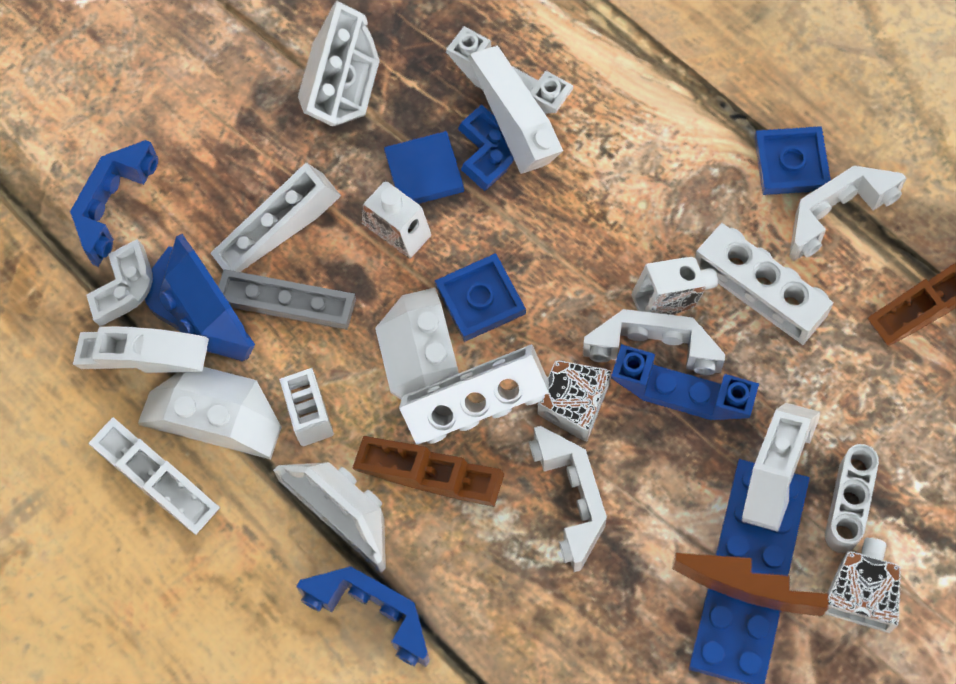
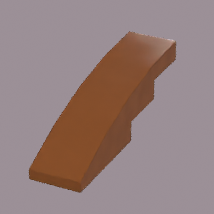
M956 262L929 281L924 279L867 318L888 347L956 309Z
M363 436L352 467L355 471L386 481L495 507L504 478V473L499 468L467 463L463 457L434 453L426 446Z
M675 553L672 562L673 570L709 589L743 602L782 612L820 617L828 610V593L790 591L789 575L752 573V558Z

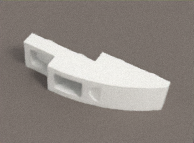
M99 327L98 332H80L73 365L80 369L137 368L144 373L202 372L209 339L200 335L151 328Z

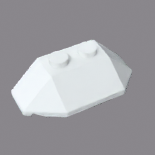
M339 1L334 3L313 42L298 94L303 113L332 127L363 117L366 114L380 61L373 38L366 26L368 25L366 16Z
M436 288L402 295L375 328L390 392L399 399H402V396L459 374ZM437 406L434 409L441 416H447L452 413V410L447 406Z
M203 367L202 372H178L151 390L138 421L140 426L270 460L282 428L257 380Z
M329 462L278 465L273 470L281 484L378 572L382 573L386 569L385 519L380 508L383 504L370 490L367 489L363 493L354 485L357 480L344 467L337 470Z

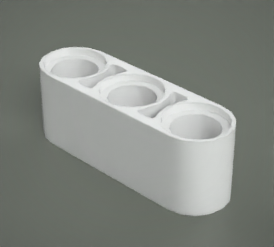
M866 444L852 446L845 454L838 469L825 531L827 545L838 553H847L854 549L865 532L879 464L876 451ZM858 459L862 461L866 466V470L859 471L855 469L851 464V460ZM850 492L855 494L860 504L853 505L848 503L844 498V493ZM836 527H847L852 532L853 538H842L838 534Z

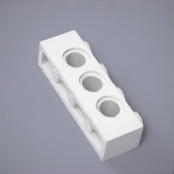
M722 222L696 251L695 259L700 270L712 267L716 271L719 285L802 345L805 344L826 319L834 303L823 290L811 287L800 278L795 270L783 267L773 259L767 250L755 247L745 239L739 230L729 228ZM738 258L742 260L744 264L737 265L732 263L729 259ZM757 278H766L772 284H761ZM785 298H794L799 302V305H791L786 302Z
M531 344L402 396L399 409L416 445L424 442L434 444L444 439L449 432L457 429L467 431L477 426L482 419L490 416L500 418L511 412L512 407L523 403L525 405H532L544 399L545 394L549 393V381ZM505 379H511L518 386L513 390H505L499 383ZM477 392L482 394L485 400L480 403H473L467 398V395ZM437 406H447L452 410V413L447 416H441L434 409Z

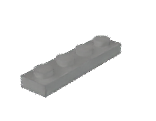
M226 269L223 270L218 286L232 308L348 330L356 302V297L353 293Z

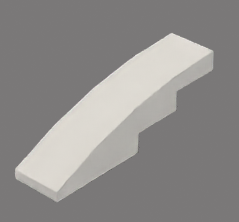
M114 417L89 442V445L195 535L220 509L215 502L167 460L162 459L140 438L135 437Z

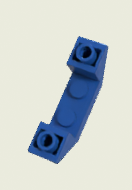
M147 140L101 156L70 210L83 250L94 266L99 267L103 258H106L113 248L114 239L107 226L97 221L102 218L105 204L110 195L117 191L120 177L144 185L149 175L156 171L158 156L152 143Z
M621 344L611 379L643 401L709 420L750 418L759 383L724 374L720 384L654 365V353Z
M352 566L302 579L298 582L296 587L303 596L301 601L320 612L322 607L333 612L342 595L349 588L348 594L363 604H367L370 600L381 607L379 612L390 620L398 623L400 618L403 619V623L391 641L394 649L398 651L396 657L415 667L417 662L427 667L430 659L415 602Z

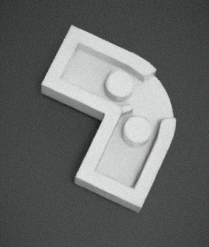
M138 239L108 254L115 280L86 295L93 320L100 327L136 308L146 298L151 289L153 280L152 270L144 245Z

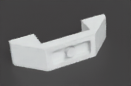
M464 26L448 46L446 53L471 82L482 89L468 56L471 53L491 48V40ZM513 67L545 114L556 113L573 90L572 84L548 71H545L540 79L537 80Z
M853 166L803 197L795 214L789 257L794 262L803 255L806 258L812 256L822 247L821 241L826 229L819 220L831 211L832 206L840 201L843 204L850 201L857 193L872 210L877 209L883 204L889 206L901 197V189L906 177L903 173Z
M623 309L584 337L583 356L589 357L595 362H608L617 359L620 335L627 336L634 341H645L647 339L662 340L667 345L687 343L686 369L694 370L695 373L700 375L721 373L725 361V353L693 317Z
M785 403L775 410L753 467L742 522L778 532L789 503V486L805 442L809 444L811 442L820 417V411Z
M542 426L535 427L534 440L529 441L534 462L541 461L543 471L571 464L566 469L571 487L578 486L581 499L577 500L579 514L582 521H589L564 528V541L559 542L564 562H571L573 571L577 572L584 566L603 532L607 516L586 449Z

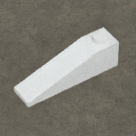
M498 45L469 54V61L520 174L551 163L563 152L560 142L549 119Z
M305 163L210 254L223 270L241 272L316 220L341 195L322 172Z

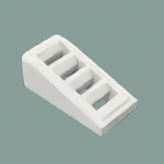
M313 368L279 379L293 429L300 445L307 446L332 437L334 435ZM310 384V388L295 393L291 392V390ZM314 397V399L295 405L297 402ZM315 410H318V412L312 413V414H310V415H307V416H304V417H301V418L299 417V416H301V415H304V414L313 412V411H315Z

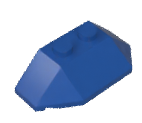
M184 235L176 236L159 292L162 305L167 311H172L178 321L177 324L180 332L205 336L209 339L207 352L239 361L247 360L255 343L246 333L233 308Z

